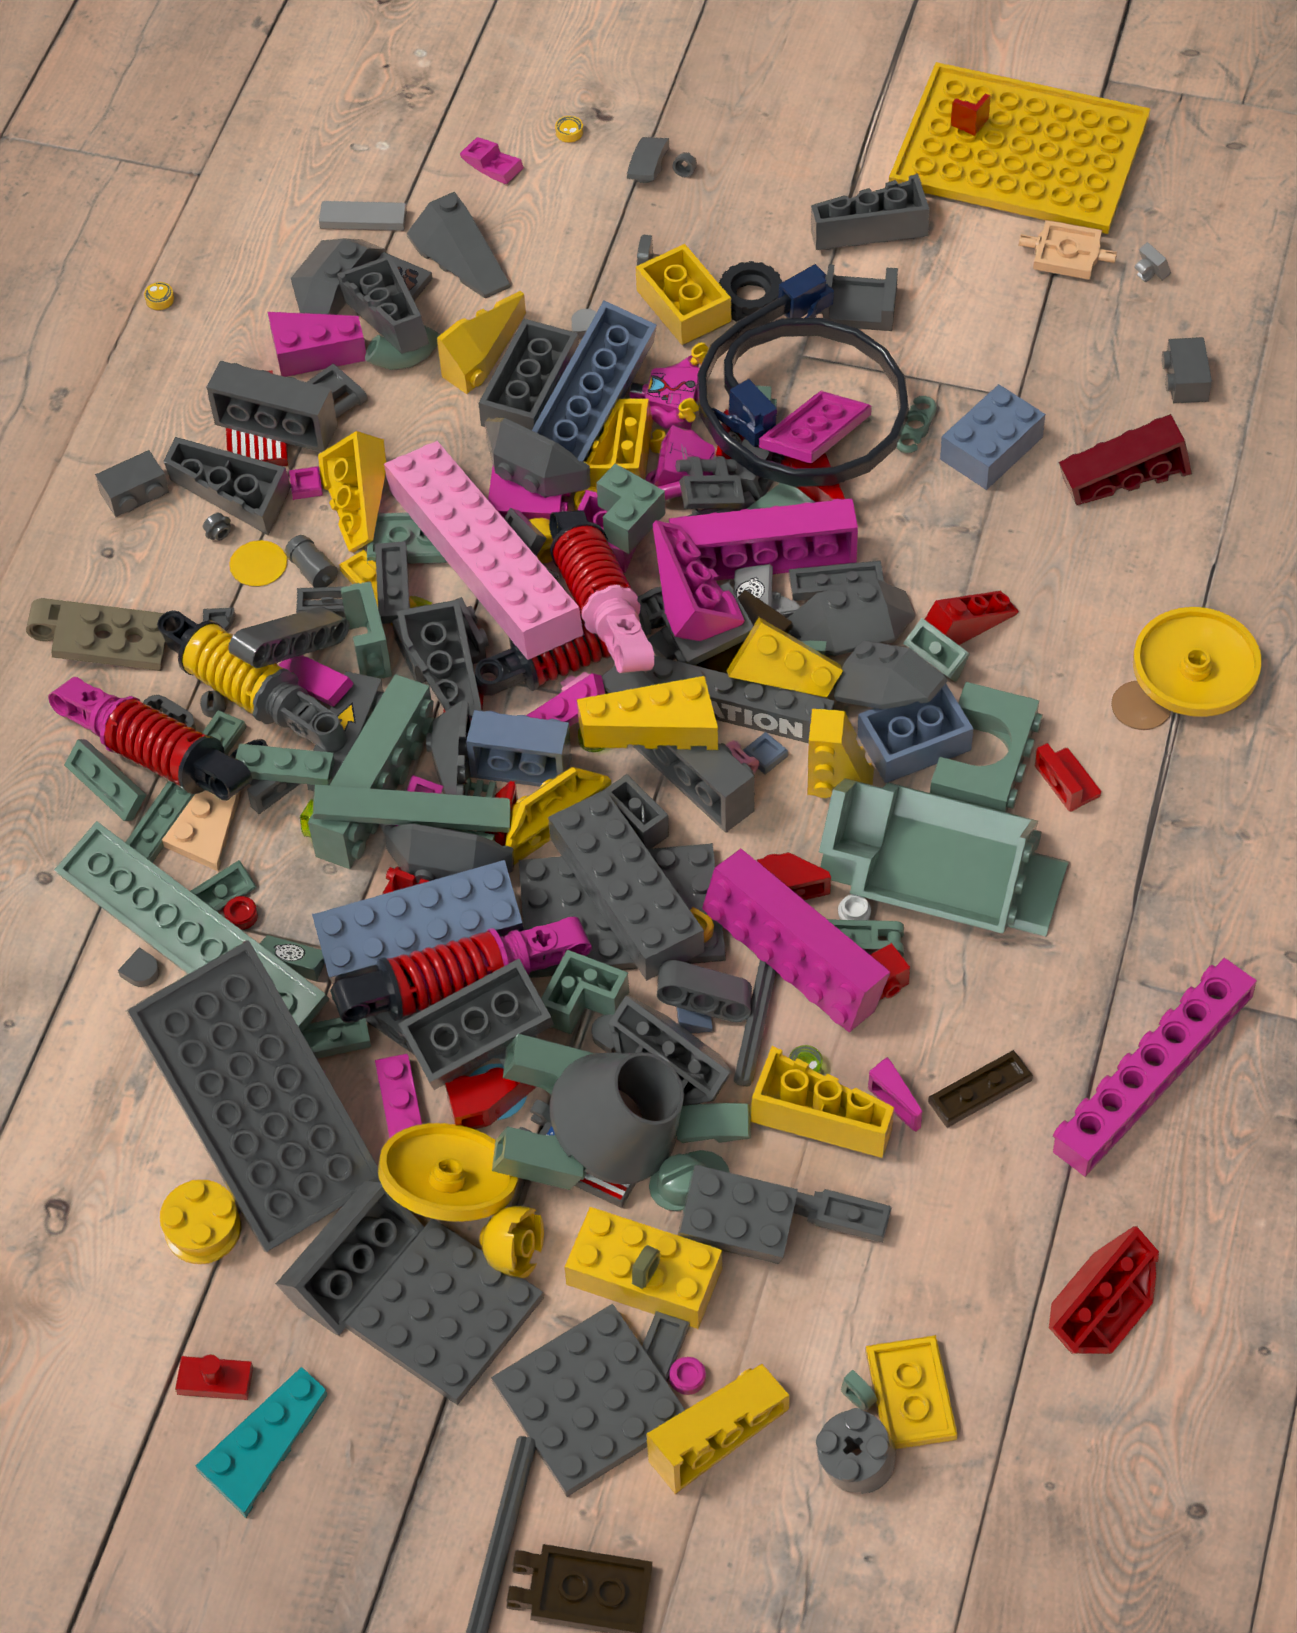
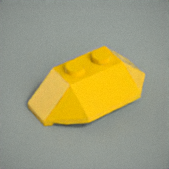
M571 767L555 778L543 782L540 788L530 795L518 799L514 806L511 807L510 829L507 833L505 846L513 848L514 865L519 862L518 860H523L550 841L549 816L603 791L612 784L611 779L606 775Z

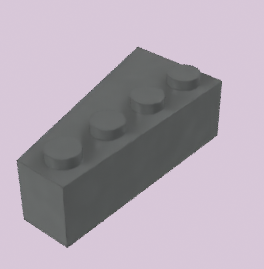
M178 437L174 438L164 459V464L171 481L266 535H269L291 488L285 467Z

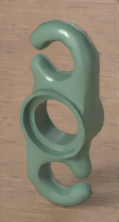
M919 396L914 398L913 403L915 405L910 407L908 420L896 446L899 451L904 453L917 451L918 446L916 444H919L921 438L928 434L929 427L937 411L935 400L931 397ZM925 403L929 408L920 410L916 405ZM917 420L924 425L920 428H912L908 423ZM913 439L915 444L907 446L902 441Z

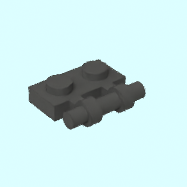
M697 456L687 457L686 460H677L676 471L687 472L690 475L683 476L679 481L684 509L741 508L745 501L740 475H728V471L736 470V461L734 459H725L723 456H714L712 459H700ZM703 472H712L714 475L703 476Z

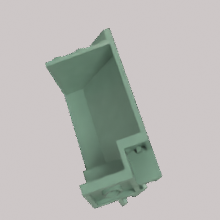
M846 778L832 791L819 853H823L820 867L830 872L831 881L850 885V894L1002 934L1007 927L1045 937L1047 936L1069 861L1035 853V850L1038 849L1042 831L1036 830L1038 820L889 782L881 788Z

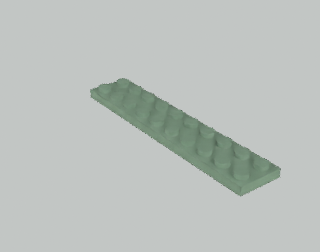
M98 821L93 824L54 869L63 879L186 974L249 940L301 1032L330 999L319 988Z

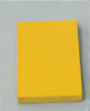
M936 1335L865 1346L872 1387L877 1397L878 1417L890 1435L895 1448L901 1449L957 1440V1430Z

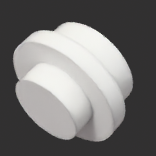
M848 895L838 906L840 920H869L871 915L869 902L861 896Z

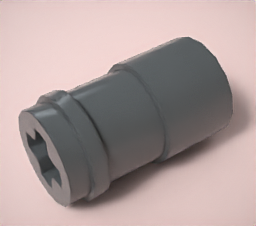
M297 535L288 542L285 548L287 558L300 569L301 574L313 587H327L335 580L338 574L337 567L323 552L317 549L310 538L305 535Z

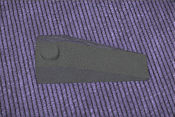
M459 599L397 611L403 642L445 712L460 701L469 702L471 718L473 717L474 710L482 711Z
M460 701L433 720L432 733H427L426 749L427 752H432L440 785L443 786V794L465 795L464 784H467L468 778L471 779L466 743L471 725L468 701Z

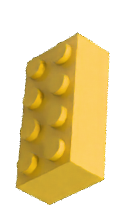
M589 1207L564 1266L566 1285L652 1314L658 1311L690 1322V1327L699 1329L722 1271V1250ZM649 1245L660 1250L661 1258L646 1288L641 1289L632 1284V1266L643 1248Z

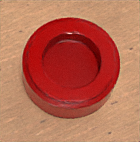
M234 897L224 907L225 918L240 930L250 928L257 921L258 912L256 904L248 897Z

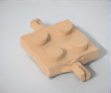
M1048 220L1045 221L1043 231L1038 237L1021 234L1018 245L1035 248L1036 256L1033 265L1035 270L1089 280L1093 267L1098 260L1115 264L1117 251L1100 249L1102 230Z

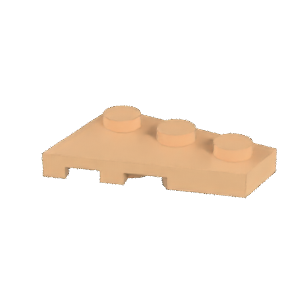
M206 790L195 794L162 839L163 846L213 870L219 871L220 857L223 847L227 843L228 829L231 820L234 818L241 790L227 801L219 799L216 795Z

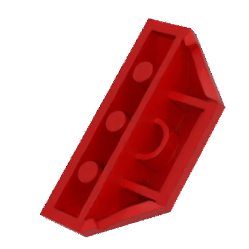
M1137 1226L1131 1227L1094 1252L1051 1303L1049 1329L1071 1354H1112L1153 1304L1156 1284V1262H1158L1159 1251Z

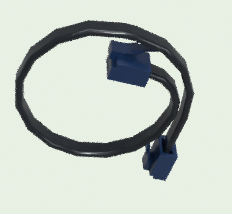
M816 264L780 283L777 300L739 320L710 345L697 373L699 416L716 444L725 454L755 476L792 487L834 486L869 473L896 449L909 414L906 377L888 349L858 328L820 317L815 318L822 310L833 305L834 290L826 284V274ZM783 315H785V316L787 317V318H781V319H779V320H776L777 318H779V317H781V316H783ZM820 336L851 345L878 363L896 389L898 414L890 434L867 455L830 468H792L759 458L733 439L720 423H724L730 427L731 431L745 437L753 447L759 445V438L776 426V406L750 379L740 384L735 379L733 368L738 358L752 347L781 337ZM725 352L727 354L724 359L723 373L724 387L729 395V415L722 413L714 407L711 408L708 403L707 381L717 359Z

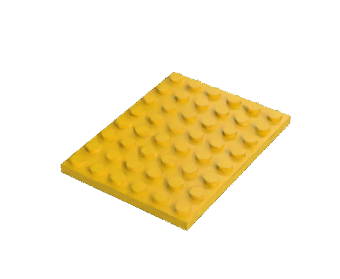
M935 62L889 175V182L896 180L898 184L909 181V176L918 174L923 191L927 194L1038 219L1102 230V233L1108 234L1150 117L1151 108ZM985 93L991 96L989 119L975 136L951 126L952 102L955 98L962 101L966 100L976 105Z

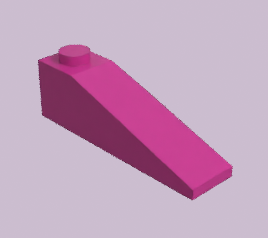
M656 520L653 523L664 609L674 636L682 639L702 641L741 626L745 620L734 596L729 590L723 592L715 581L718 577L713 569H707L699 560L701 552L680 525Z

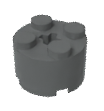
M852 1408L833 1416L817 1435L816 1446L819 1461L832 1482L840 1489L847 1492H861V1494L871 1493L886 1484L892 1476L896 1448L886 1428L874 1415L859 1408ZM858 1448L862 1452L856 1456L853 1451Z

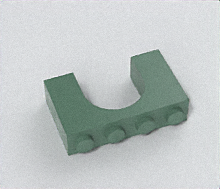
M965 682L958 704L973 729L990 733L999 738L1007 747L1008 753L1000 761L986 766H975L939 757L931 780L930 793L1002 812H1007L1008 808L1013 809L1018 795V790L1014 789L1016 782L1022 783L1027 765L1023 764L1024 757L1030 758L1033 751L1035 739L1031 738L1033 731L1039 732L1043 714L1038 713L1040 700Z
M517 1034L506 1047L503 1078L533 1085L551 1094L556 1080L571 1063L583 1056L594 1053ZM507 1126L495 1141L492 1171L567 1190H571L579 1180H583L586 1176V1168L572 1155L568 1157L555 1135H541Z

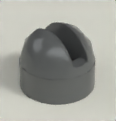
M689 152L679 154L673 162L675 173L685 178L690 177L697 166L696 158ZM684 161L688 163L686 167L682 165Z
M209 690L202 695L200 706L205 716L213 718L218 710L225 712V698L218 691ZM211 700H213V707H209Z

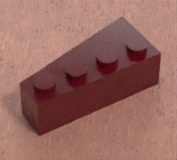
M1171 414L1162 418H1156L1146 425L1134 430H1128L1118 437L1106 442H1100L1090 449L1078 454H1072L1059 462L1063 480L1076 506L1113 496L1117 489L1123 488L1128 491L1140 489V484L1151 480H1155L1157 484L1166 482L1169 479V475L1180 473L1182 477L1192 475L1185 439Z

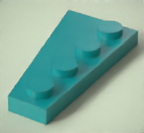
M301 1367L195 1465L197 1471L247 1518L253 1509L252 1504L260 1492H264L272 1480V1474L280 1462H284L290 1453L291 1446L299 1433L304 1432L327 1397L326 1389Z

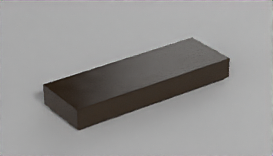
M1012 1050L929 1096L928 1103L946 1128L1031 1082L1033 1075L1017 1053Z

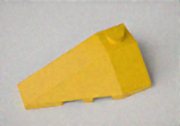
M519 291L496 302L493 309L489 311L485 309L477 311L476 317L471 320L466 318L458 320L437 337L441 375L445 380L466 394L475 387H479L485 381L526 314L525 295L523 292Z
M355 431L318 454L321 483L323 488L330 493L332 498L329 502L332 510H336L340 518L338 526L350 552H355L373 541L386 473L384 463H386L384 439L359 431Z

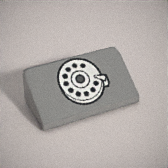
M768 564L737 569L735 571L734 593L738 597L745 589L771 607L773 566Z

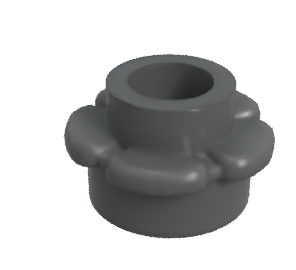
M222 513L212 514L203 524V529L206 532L205 536L208 539H216L218 541L226 538L231 531V519L226 516L224 517Z

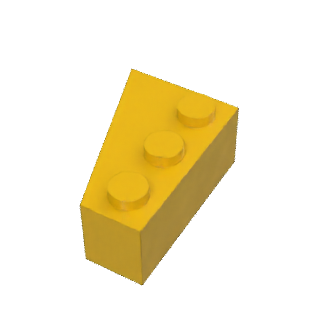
M619 399L603 426L604 431L598 441H594L591 447L592 452L585 462L590 466V487L597 488V482L614 464L645 480L650 447L649 441L651 440L653 426L649 399Z
M760 617L727 669L728 676L731 678L826 698L843 672L842 667L837 662Z
M812 709L808 746L807 795L829 798L832 795L833 789L845 778L873 785L874 767L872 763H868L866 760V751L863 746H859L856 740L857 734L845 711Z

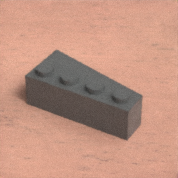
M919 175L909 176V181L899 184L896 180L885 183V188L871 191L870 188L860 190L859 194L852 198L844 195L811 205V234L816 250L929 236V206Z
M391 255L337 274L345 302L401 354L416 351L420 347L429 344L421 314Z

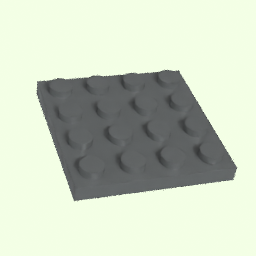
M432 1218L346 1320L345 1326L346 1329L458 1405L544 1299V1293L523 1278L511 1277L493 1269L488 1264L483 1251Z
M613 1303L491 1377L492 1383L527 1437L535 1440V1448L566 1497L647 1448L648 1432L685 1411Z

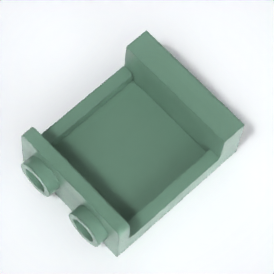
M371 581L342 587L340 590L345 618L350 623L349 629L366 627L368 631L366 634L353 636L359 674L380 679L391 677L392 672L387 641Z

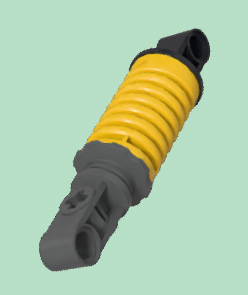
M175 610L168 611L159 618L157 623L158 629L167 646L178 653L179 667L183 672L188 675H194L198 680L203 681L204 684L218 691L222 696L227 697L239 707L244 708L248 713L253 714L256 720L262 721L264 724L275 722L281 727H290L299 736L307 738L326 752L338 751L346 744L347 735L337 714L321 705L315 698L309 696L307 690L298 685L299 680L295 673L278 666L277 663L254 668L231 655L228 648L233 634L227 633L215 621L208 620L197 624L181 612Z

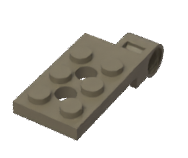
M47 598L36 599L32 602L26 632L31 638L38 641L53 640L52 658L161 671L166 642L158 629L157 623L164 613ZM99 631H108L111 633V636L102 639L95 636V634ZM135 634L141 636L142 640L130 642L126 638L129 635Z

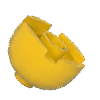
M523 1206L507 1207L494 1214L482 1228L479 1237L480 1244L488 1264L493 1269L516 1278L528 1277L534 1271L536 1263H530L534 1250L542 1251L544 1240L543 1219L541 1215L534 1214L537 1210Z

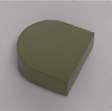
M649 1245L643 1248L632 1266L633 1285L641 1289L646 1288L658 1267L661 1258L660 1250Z

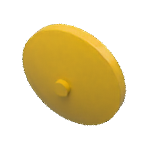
M1183 607L1158 615L1142 629L1135 643L1133 670L1140 687L1160 706L1188 716H1214L1238 707L1252 694L1260 675L1261 653L1253 635L1235 618L1214 609Z
M447 1123L420 1124L397 1132L384 1144L378 1165V1176L381 1185L392 1199L412 1212L443 1221H473L496 1214L512 1200L518 1177L492 1171L496 1141L494 1138L469 1127Z

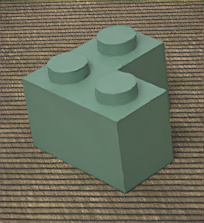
M614 464L597 482L598 506L607 511L603 516V528L608 542L629 554L653 528V523L656 520L660 521L665 515V491L617 464Z
M567 950L541 997L554 1024L552 1027L572 1034L585 1008L603 1015H614L625 996L629 995L628 972Z

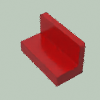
M1048 743L1037 748L1034 766L1069 812L1101 796V790L1069 748H1063L1054 752Z

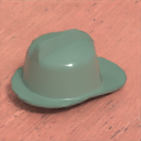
M704 1150L670 1156L662 1163L659 1171L650 1178L649 1189L651 1197L658 1206L666 1210H683L694 1166L700 1165L729 1172L728 1165L722 1157Z

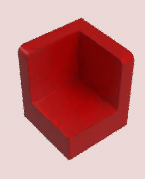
M985 93L976 105L966 100L962 101L955 98L952 102L951 126L975 136L989 119L991 96Z

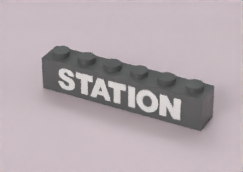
M654 656L653 669L646 671L648 679L655 685L704 676L716 720L809 743L812 709L834 710L835 701L731 678L726 673Z

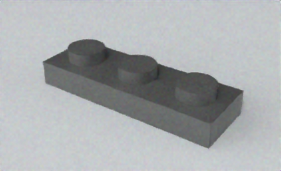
M406 541L375 544L378 610L382 624L392 623V620L398 619L397 611L410 608Z
M881 560L789 569L792 600L795 601L809 600L819 592L878 579L884 582Z

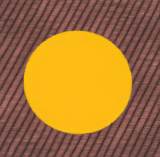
M264 540L251 541L240 546L233 553L229 568L233 577L240 583L248 586H263L274 582L283 574L287 565V557L283 549L273 542Z

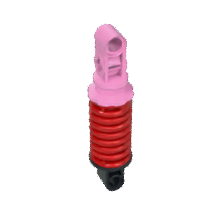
M583 510L552 512L549 519V528L553 539L550 548L551 558L559 568L575 603L579 606L586 629L592 634H598L599 638L605 642L619 673L652 670L654 666V651L652 644L647 640L641 628L638 616L640 613V603L637 601L638 596L631 589L609 546L606 533L599 525L588 522Z

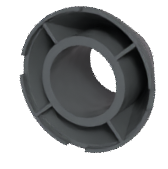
M643 1052L594 1053L583 1056L571 1063L553 1086L550 1098V1118L555 1136L568 1157L572 1155L586 1168L585 1172L589 1175L614 1184L641 1182L658 1172L662 1163L673 1152L684 1099L683 1087L673 1067L654 1054ZM619 1090L627 1094L636 1103L642 1118L629 1110L623 1102Z

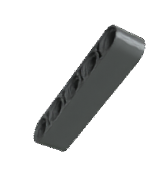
M320 606L241 629L231 638L228 650L231 655L252 667L261 668L341 643L348 634L350 623L344 617Z

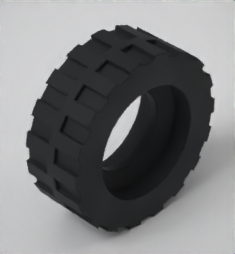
M754 261L740 262L735 266L732 265L729 267V270L722 274V278L719 281L721 287L731 297V318L736 322L777 300L779 284L782 283L780 274L773 267ZM754 285L763 288L765 295L759 299L747 300L738 297L737 290L743 286Z

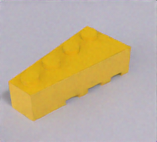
M704 676L577 699L579 725L585 747L627 748L628 745H643L645 749H657L658 745L677 746V749L691 750V746H707V750H718V726Z

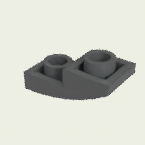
M642 137L632 155L627 171V179H634L640 183H648L655 180L662 171L661 159L670 149L669 138Z

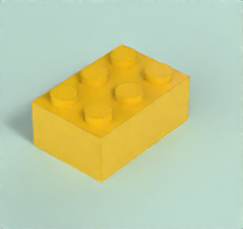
M685 243L635 267L637 292L681 345L731 322V297Z

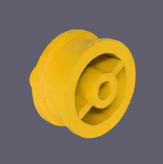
M191 1180L183 1183L169 1193L160 1210V1225L167 1245L175 1256L185 1262L192 1264L215 1262L226 1256L239 1239L241 1221L234 1198L224 1186L217 1182Z

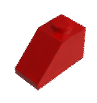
M789 852L769 854L764 858L757 859L758 863L803 900L831 894L830 872Z

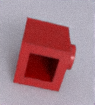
M892 943L870 954L890 971L879 1000L895 996L903 987L909 984L910 966Z

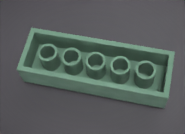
M395 674L329 786L396 790L399 784H404L408 776L409 766L421 754L427 733H432L433 720L435 718L433 714L434 701L431 700L430 687ZM313 814L308 821L315 857L347 869H351L355 860H359L362 857L367 839L370 834H375L379 827L377 823L313 819Z

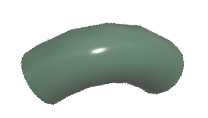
M424 325L429 344L420 347L416 351H409L403 354L384 337L377 335L367 348L365 361L390 370L411 368L430 356L438 346L437 337L441 334Z

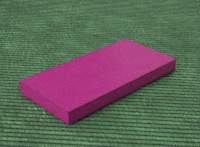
M819 391L759 438V448L813 463L871 416L872 406Z

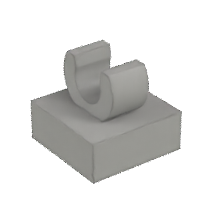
M1147 242L1139 249L1142 260L1135 265V269L1139 272L1137 276L1144 282L1150 280L1154 274L1162 281L1171 274L1167 259Z

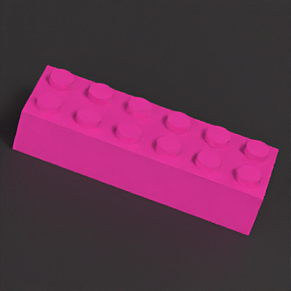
M834 499L824 502H806L797 505L772 506L769 508L743 509L733 512H714L705 515L669 518V523L680 525L701 552L699 560L707 569H713L718 577L715 581L735 579V571L737 569L770 564L773 566V575L789 573V569L857 563L858 525L853 499Z
M740 848L714 868L702 907L711 919L721 924L736 940L746 945L761 961L766 962L786 982L791 983L811 1003L816 1004L836 1024L841 1025L849 1033L875 1012L889 977V970L743 849Z

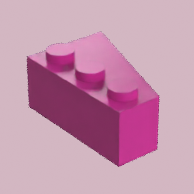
M267 312L281 376L287 377L323 370L331 364H335L338 367L365 361L366 349L359 316Z

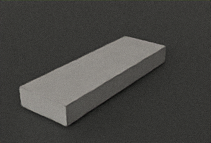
M322 201L319 226L323 229L404 230L407 211L406 203Z

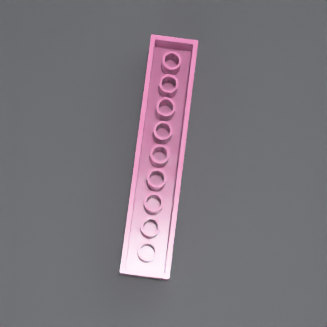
M438 441L384 463L391 494L527 660L583 635L579 606Z

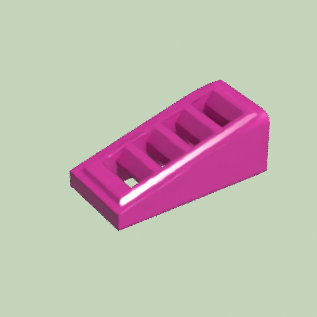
M886 1057L869 1071L868 1090L879 1100L893 1106L894 1114L913 1131L917 1132L921 1128L923 1111L890 1059Z

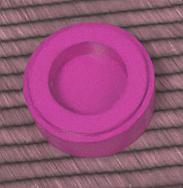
M682 1357L672 1364L670 1368V1383L675 1391L683 1395H692L703 1388L706 1381V1373L703 1364L698 1359Z

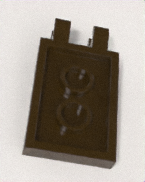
M543 1544L541 1554L515 1550L513 1573L521 1575L532 1574L530 1589L509 1586L506 1608L511 1610L532 1609L531 1621L605 1633H642L653 1562Z

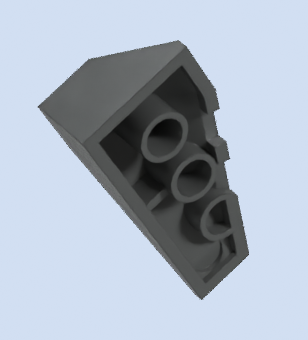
M452 192L429 202L407 232L408 239L418 253L426 259L431 258L437 262L439 268L443 271H450L458 276L461 283L483 298H488L510 288L508 279L470 212L458 195Z

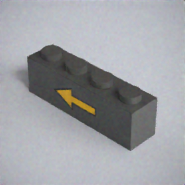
M347 671L344 674L354 684L334 707L331 706L330 711L337 714L347 735V741L340 750L331 752L334 753L335 761L330 783L384 693L382 679ZM315 745L314 750H313V751L326 752V751H324L322 748H320V747L317 746V745ZM307 784L308 790L314 791L315 785Z

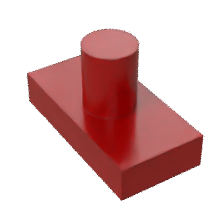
M212 1354L206 1355L203 1358L181 1356L175 1387L177 1395L248 1400L253 1373L252 1361L219 1359Z

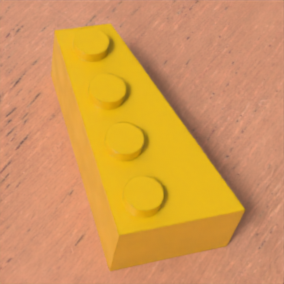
M772 1045L752 1096L751 1122L883 1158L892 1132L894 1107L856 1087L852 1090L839 1083L838 1078L828 1073L824 1076L810 1069L808 1063L798 1058L794 1061L782 1055L783 1050Z
M763 1364L754 1369L749 1368L743 1371L736 1380L648 1432V1461L676 1494L789 1410V1394Z

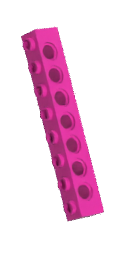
M1223 958L1216 967L1210 965L1203 973L1200 980L1201 983L1196 988L1191 986L1186 990L1180 999L1181 1004L1175 1010L1170 1008L1166 1011L1159 1022L1160 1026L1154 1032L1149 1030L1142 1037L1138 1044L1139 1048L1133 1055L1127 1053L1121 1059L1116 1073L1112 1077L1109 1075L1105 1076L1096 1088L1097 1093L1091 1099H1083L1075 1110V1116L1069 1122L1064 1120L1056 1128L1053 1134L1055 1138L1053 1153L1086 1177L1253 998L1257 980L1226 958ZM1215 995L1221 999H1213L1210 996ZM1189 1017H1196L1201 1021H1192ZM1175 1039L1180 1043L1174 1044L1169 1042L1168 1040ZM1153 1061L1158 1063L1159 1066L1149 1065L1147 1062ZM1125 1084H1135L1139 1088L1132 1089ZM1112 1106L1117 1111H1108L1104 1107ZM1083 1129H1091V1130L1095 1131L1096 1133H1095V1134H1086V1133L1083 1132L1082 1130H1083Z

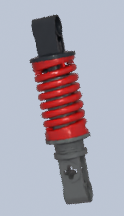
M656 587L638 596L637 601L640 603V613L638 616L641 628L645 636L651 634V629L665 626L661 616L665 613L662 588ZM581 617L582 636L529 660L509 638L511 649L482 659L477 664L475 669L477 689L482 695L492 696L525 682L527 687L534 691L543 686L549 679L552 681L557 680L558 673L561 676H567L569 670L573 672L579 671L580 665L582 667H589L591 661L598 663L602 657L610 658L611 654L605 642L599 638L598 634H592L586 629L585 621ZM485 673H492L497 678L493 681H487L481 676Z

